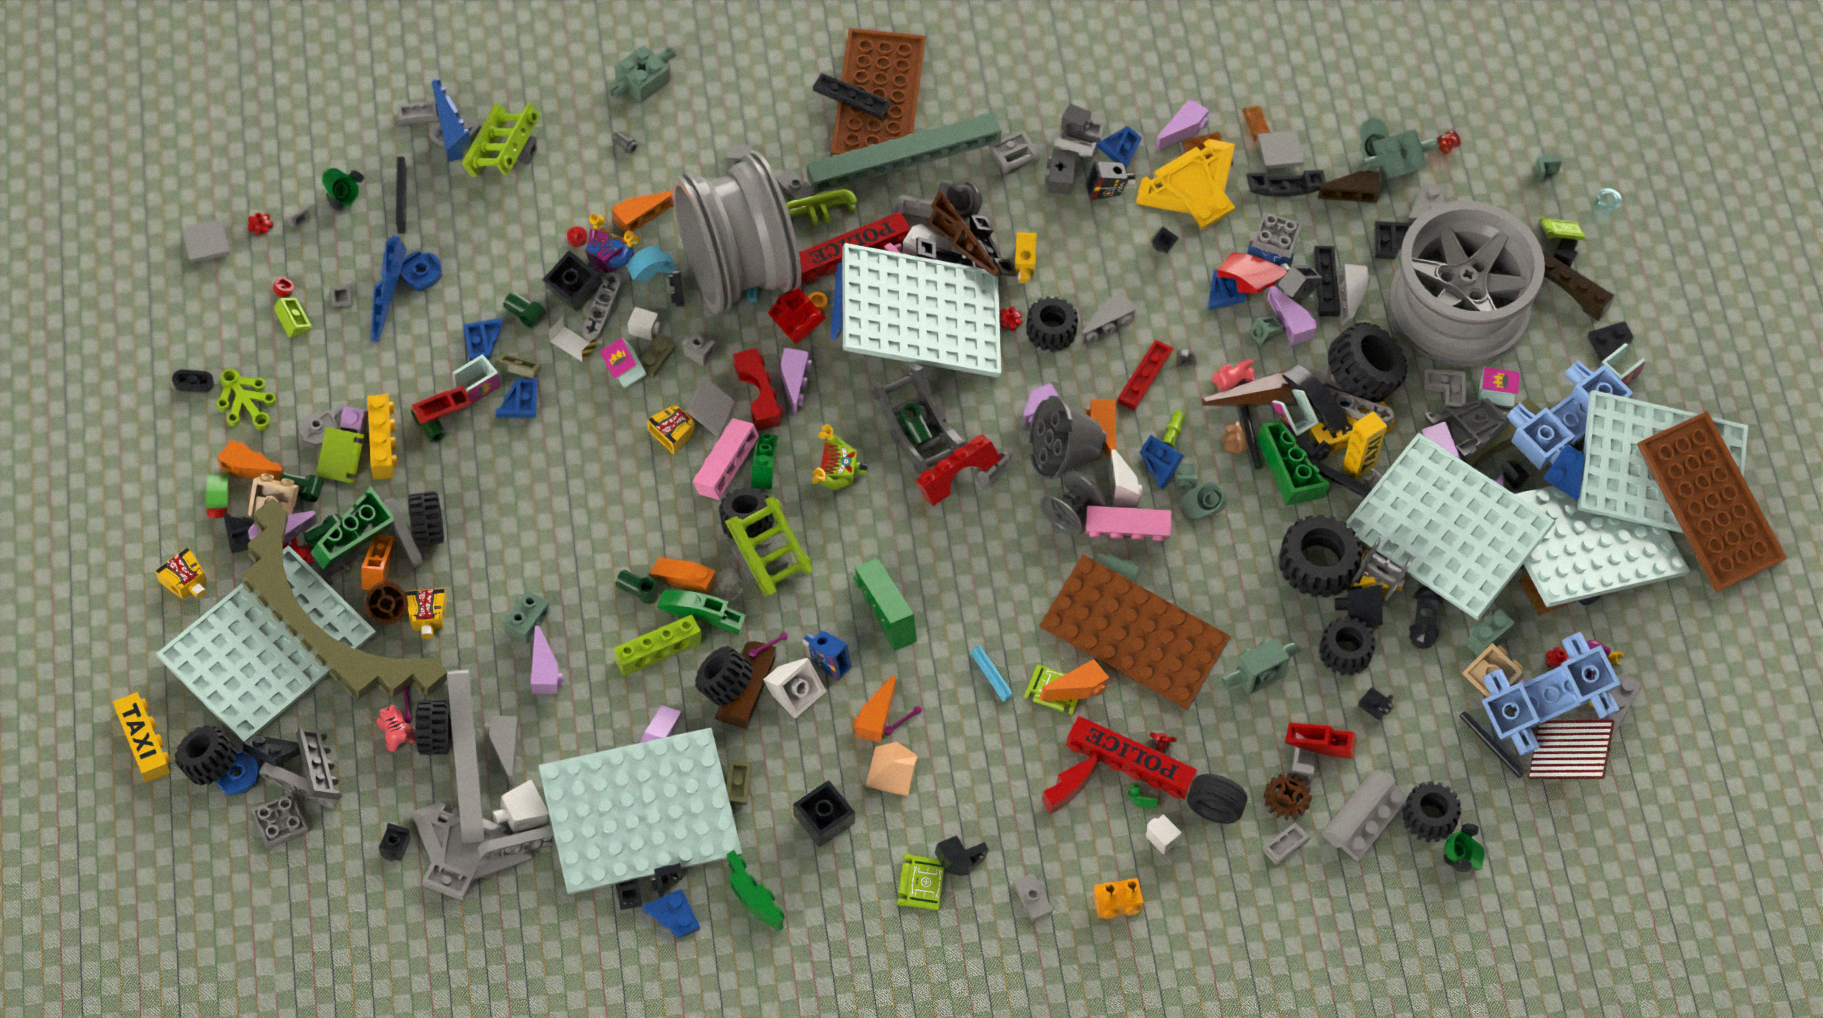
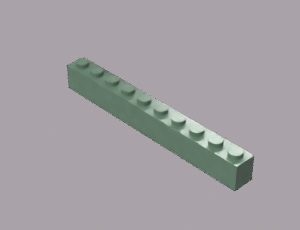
M994 112L981 114L978 117L963 119L956 123L945 124L934 129H926L923 132L908 134L898 139H890L883 143L872 144L865 148L851 150L840 155H832L829 158L814 160L811 163H807V177L815 194L1001 142L1002 130Z

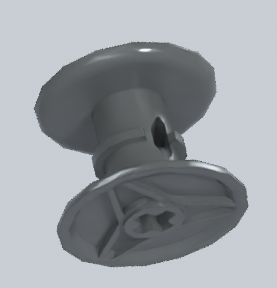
M1069 470L1064 474V483L1068 492L1062 495L1064 498L1061 500L1054 496H1044L1040 499V506L1046 518L1056 528L1068 535L1077 536L1081 533L1082 524L1077 514L1082 513L1084 507L1087 506L1105 507L1106 501L1098 486L1082 473Z
M1378 537L1351 582H1356L1362 572L1365 571L1375 577L1376 582L1380 580L1390 586L1384 598V601L1387 603L1402 581L1414 558H1409L1402 569L1390 562L1391 559L1388 558L1386 560L1375 553L1381 543V538Z

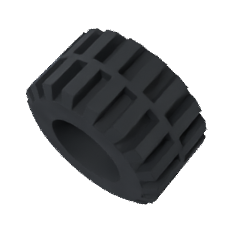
M1046 296L1044 300L1042 298L1038 299V302H1034L1028 310L1026 334L1029 336V341L1034 342V346L1037 348L1040 346L1043 351L1046 349H1050V352H1054V349L1061 351L1063 347H1069L1070 343H1073L1077 333V310L1073 309L1071 302L1067 303L1066 299L1060 300L1057 296H1054V298ZM1056 321L1061 325L1049 327L1043 324V322Z
M746 487L741 490L736 489L733 490V493L726 494V498H722L721 504H719L724 534H727V537L732 539L733 536L725 521L735 516L743 520L767 506L765 499L769 498L768 494L763 493L760 489L755 490L752 487L750 489H746ZM772 513L746 527L745 532L749 538H754L774 526Z
M436 491L410 494L408 506L414 543L417 547L442 544L444 542V528L438 494Z
M1346 616L1342 620L1339 617L1336 619V622L1332 620L1329 626L1325 627L1319 653L1321 654V661H1325V666L1327 668L1331 667L1332 672L1336 673V671H1339L1340 675L1348 673L1351 676L1354 675L1355 671L1359 674L1363 668L1366 669L1375 650L1376 638L1375 635H1372L1373 630L1371 627L1367 628V623L1364 621L1360 623L1358 618L1351 620L1350 617ZM1349 641L1358 650L1345 651L1337 645V642Z
M720 647L718 650L713 651L701 664L695 677V686L698 691L716 705L724 706L736 700L744 692L752 677V664L732 647Z
M419 700L417 704L415 728L416 745L420 755H447L450 750L451 717L447 700Z
M204 725L202 728L198 727L195 731L189 732L181 740V744L177 746L178 751L175 752V763L194 784L209 785L213 781L217 782L233 767L232 763L236 760L237 750L221 729L214 725L210 727L209 725Z
M1429 781L1428 785L1424 782L1420 783L1419 787L1415 786L1407 797L1402 815L1403 820H1406L1404 825L1406 828L1410 827L1409 832L1412 835L1417 834V839L1419 840L1425 838V842H1431V839L1439 842L1441 837L1445 840L1449 834L1454 832L1462 809L1460 808L1461 802L1460 799H1456L1457 794L1455 792H1450L1451 788L1449 786L1446 788L1442 786L1443 783L1438 782L1437 785L1434 784V781ZM1426 805L1434 806L1442 812L1443 817H1428L1422 812L1421 807Z

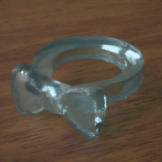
M1603 188L1595 198L1594 204L1605 208L1611 213L1613 208L1619 206L1621 195L1613 188ZM1607 192L1612 193L1616 196L1617 201L1608 204L1603 201L1602 195Z

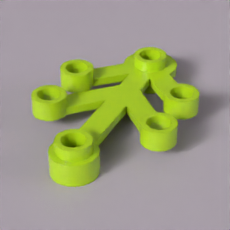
M234 369L224 370L220 376L223 390L216 405L219 411H228L230 408L228 399L231 390L235 392L236 396L231 412L227 415L228 424L230 426L239 425V413L243 404L253 417L254 427L260 431L267 430L270 426L268 414L259 412L251 400L263 401L266 406H273L276 404L275 394L272 392L261 393L266 388L263 378L241 377ZM240 385L253 386L255 391L243 390Z

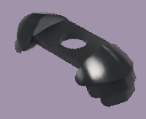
M1424 585L1413 595V599H1417L1415 624L1409 627L1411 643L1420 649L1430 648L1436 642L1439 636V629L1436 628L1439 603H1443L1442 597ZM1428 608L1433 612V616L1430 618L1423 617L1421 610Z

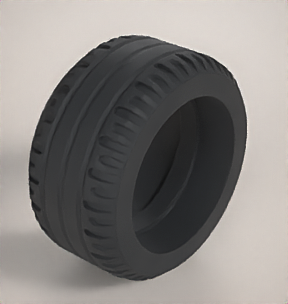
M1202 774L1195 777L1187 795V803L1196 814L1207 820L1222 824H1231L1239 821L1248 800L1245 790L1239 784L1215 774Z

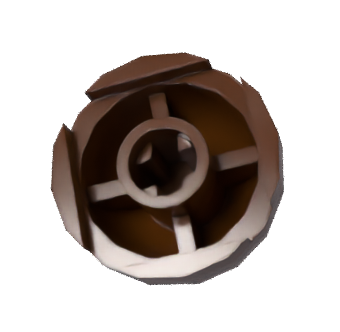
M379 582L372 586L367 593L365 599L366 612L372 620L383 625L395 624L404 617L407 611V594L395 582Z

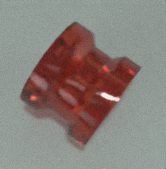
M1451 129L1445 132V135H1440L1436 138L1438 141L1436 144H1439V149L1444 154L1450 153L1452 148H1457L1461 145L1460 137Z

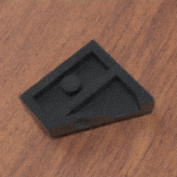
M1375 221V258L1395 260L1401 250L1404 237L1413 223Z
M1626 321L1590 331L1587 335L1601 362L1625 343L1629 345L1634 338Z
M227 513L223 514L231 553L248 550V543L250 542L248 530L253 525L254 520L247 517H242V519L231 517Z
M258 735L243 743V751L273 766H277L301 754L299 744L292 741Z

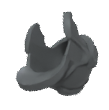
M967 181L965 184L964 182L956 184L941 182L938 191H943L961 217L962 215L965 218L970 215H976L981 209L983 198L976 184Z

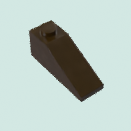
M1358 171L1322 183L1319 187L1318 199L1377 203L1380 192L1379 172Z

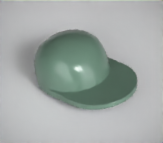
M1369 118L1362 123L1359 131L1362 156L1364 158L1375 156L1376 153L1372 142L1389 137L1387 125L1381 119Z
M1204 483L1185 494L1182 500L1183 512L1192 519H1200L1209 514L1219 513L1227 505V493L1217 483Z

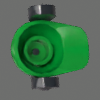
M337 168L327 169L322 174L321 180L327 190L326 196L329 205L340 212L344 209V206L352 205L359 194L357 183H362L365 177L356 170H351L349 175Z
M1470 823L1464 824L1460 832H1456L1447 839L1444 845V862L1460 872L1471 871V868L1476 870L1482 869L1485 850L1472 838V836L1478 834V826Z

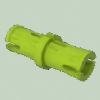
M1175 410L1170 423L1165 428L1166 433L1162 442L1171 448H1174L1176 439L1182 432L1181 427L1186 418L1185 413Z

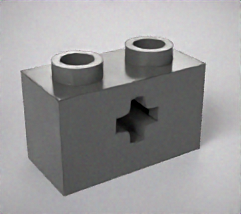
M1053 149L1052 157L1048 156L1047 168L1050 169V173L1046 172L1045 184L1049 185L1048 193L1072 194L1075 151Z
M1309 265L1291 266L1278 285L1282 288V292L1290 298L1309 297L1323 278Z

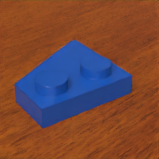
M1126 126L1096 143L1095 146L1111 160L1124 164L1126 168L1142 137L1129 126Z
M1217 269L1213 271L1208 310L1245 302V293H1238L1236 278L1218 277Z
M502 318L463 324L470 361L482 354L487 360L491 359L503 326Z
M517 378L512 385V389L504 397L501 407L496 409V418H536L538 379Z
M1152 435L1149 436L1139 452L1143 460L1146 461L1150 473L1153 474L1157 486L1164 490L1184 455Z
M1566 444L1543 479L1577 501L1580 494L1585 455Z
M682 889L642 906L645 914H650L660 925L669 928L671 933L679 939L700 930V925Z

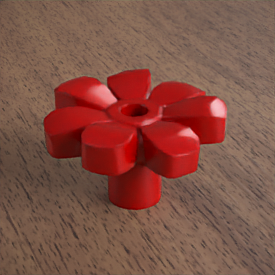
M258 212L255 213L254 217L249 216L248 222L250 224L247 225L250 232L253 231L258 236L261 234V231L264 234L268 233L269 228H273V221L270 220V215L266 213L262 216Z
M1009 307L1007 310L1001 309L999 315L1001 327L1006 329L1009 326L1010 331L1016 330V325H1022V313L1020 311L1015 312V307Z
M1554 647L1553 651L1549 650L1546 653L1548 659L1545 664L1547 667L1553 666V669L1560 667L1561 663L1570 660L1565 649L1561 650L1559 647Z
M1150 732L1149 737L1157 741V751L1164 752L1166 744L1177 741L1176 737L1167 736L1164 733Z

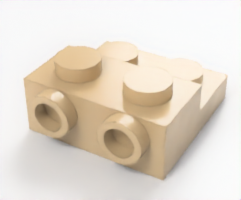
M261 474V477L253 479L247 518L254 520L253 513L272 498L287 511V515L292 514L293 507L296 506L299 486L294 485V481L291 479L277 481L273 480L274 476Z
M1492 643L1462 672V675L1488 698L1491 695L1482 679L1484 676L1502 669L1510 686H1513L1524 677L1522 672L1524 668L1516 660L1512 662L1507 657L1508 652L1501 645L1496 647Z

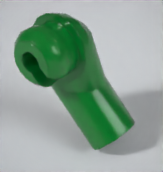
M1138 784L1130 786L1128 795L1136 806L1157 808L1156 797H1145L1141 792V786Z

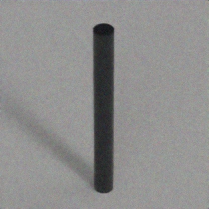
M1239 406L1254 469L1258 470L1262 468L1249 409L1246 406Z
M1466 711L1460 714L1459 717L1518 778L1525 774Z

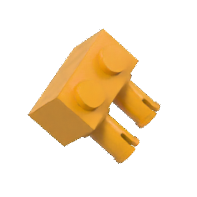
M1138 878L1094 885L1093 898L1098 918L1112 919L1122 914L1131 916L1142 911L1144 902Z

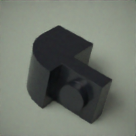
M956 835L937 843L934 853L946 871L954 875L965 876L971 873L973 865H978L985 860L989 849L986 843L983 842L965 850Z

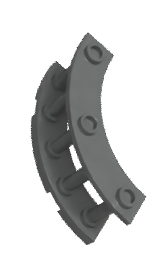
M913 362L908 365L910 372L908 376L883 387L876 380L871 381L873 386L871 392L874 399L879 402L892 431L891 437L893 441L899 443L903 452L913 464L916 473L922 474L928 471V467L948 458L958 448L964 447L966 442L953 428L948 429L945 425L946 418L938 404L934 406L929 396L932 391L924 369ZM910 383L914 384L918 393L916 398L891 408L886 394ZM907 403L924 406L928 415L923 420L927 427L930 425L934 426L939 434L937 437L913 447L906 437L910 435L907 428L901 429L895 416L900 413ZM940 444H946L949 447L948 450L926 460L919 455Z

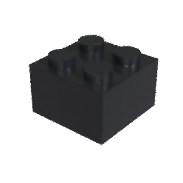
M570 250L542 279L547 289L576 312L603 283L600 275Z
M829 780L793 804L794 817L819 847L855 824V811Z

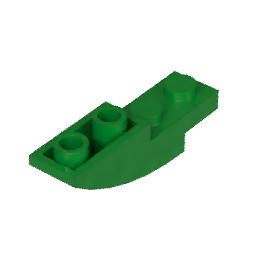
M663 590L656 607L680 618L692 615L696 623L699 619L736 635L739 634L746 616L743 613L728 608V601L707 594L685 590Z
M735 850L727 853V864L733 873L729 875V886L736 897L758 919L777 930L783 929L785 916L780 907L776 908L773 902L775 898L770 889L766 890L763 883L756 884L753 875H748L745 870L747 866L743 857H738Z

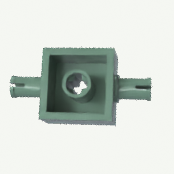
M642 45L614 65L615 80L618 83L609 88L611 96L617 99L628 91L640 103L645 101L670 83V68L665 63L676 57L675 51L668 46L658 55H655L645 45Z
M1417 129L1373 141L1376 155L1363 158L1362 164L1370 162L1369 165H1365L1363 168L1365 171H1368L1369 169L1380 167L1384 180L1427 167L1423 153L1438 150L1439 144L1431 146L1432 143L1438 141L1433 137L1432 139L1420 142Z
M1276 637L1271 640H1264L1257 647L1244 650L1239 655L1236 670L1222 676L1221 682L1227 690L1240 683L1249 696L1284 678L1289 658L1300 653V646L1295 640L1283 647Z

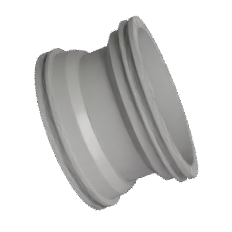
M759 152L744 155L741 162L733 165L724 177L707 181L700 175L692 176L689 173L673 177V205L684 250L703 297L713 313L718 314L722 311L730 310L731 304L738 302L741 292L759 286L762 289H780L783 292H789L800 287L801 263L791 218L778 182L769 164Z
M1456 201L1445 203L1426 211L1409 227L1402 243L1399 260L1400 267L1393 278L1389 292L1388 305L1391 320L1399 335L1410 347L1423 356L1442 364L1472 367L1488 364L1504 357L1518 345L1525 334L1530 319L1531 304L1535 300L1543 281L1545 262L1537 238L1528 226L1516 216L1487 203ZM1443 255L1445 263L1429 261L1427 259ZM1492 266H1494L1504 275L1491 274L1489 272ZM1423 285L1435 287L1436 291L1440 293L1437 298L1434 297ZM1490 296L1506 298L1514 302L1496 309ZM1463 304L1465 310L1456 308V306Z

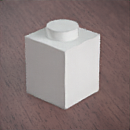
M635 307L628 321V333L652 341L654 334H658L661 323L658 322V314Z
M1163 814L1160 818H1154L1148 823L1146 838L1164 855L1180 842L1182 833Z

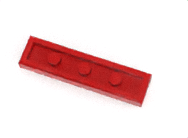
M1155 339L1117 398V403L1135 411L1172 354L1173 347Z

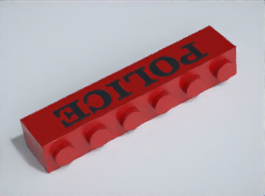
M901 212L800 251L801 283L813 282L821 276L834 273L837 270V265L842 262V247L845 243L884 250V246L889 243L893 246L896 244L903 245V241L911 229Z
M1079 715L1067 736L1066 746L1073 752H1081L1089 756V758L1096 756L1097 762L1105 763L1115 771H1122L1135 780H1142L1154 789L1164 790L1174 798L1185 800L1198 769Z

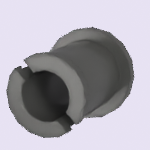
M620 131L613 135L617 139L612 137V142L622 147L626 153L632 154L636 151L638 144L635 139L628 138Z

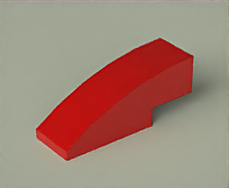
M462 385L450 391L446 390L411 406L420 424H424L463 411L472 402Z
M1289 722L1285 743L1314 753L1353 759L1357 738L1353 731L1333 730L1330 725Z
M1096 756L1058 774L1056 785L1043 791L1042 801L1050 814L1063 808L1082 791L1096 769Z

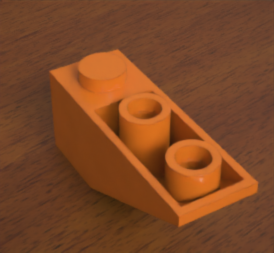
M233 439L217 456L219 467L236 478L255 479L261 477V474H269L274 476L273 480L279 481L281 475L284 474L283 467L279 463L267 460L262 453H255L245 443H238Z

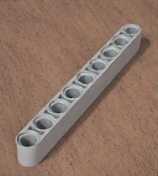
M469 669L447 671L462 844L483 842L485 839Z

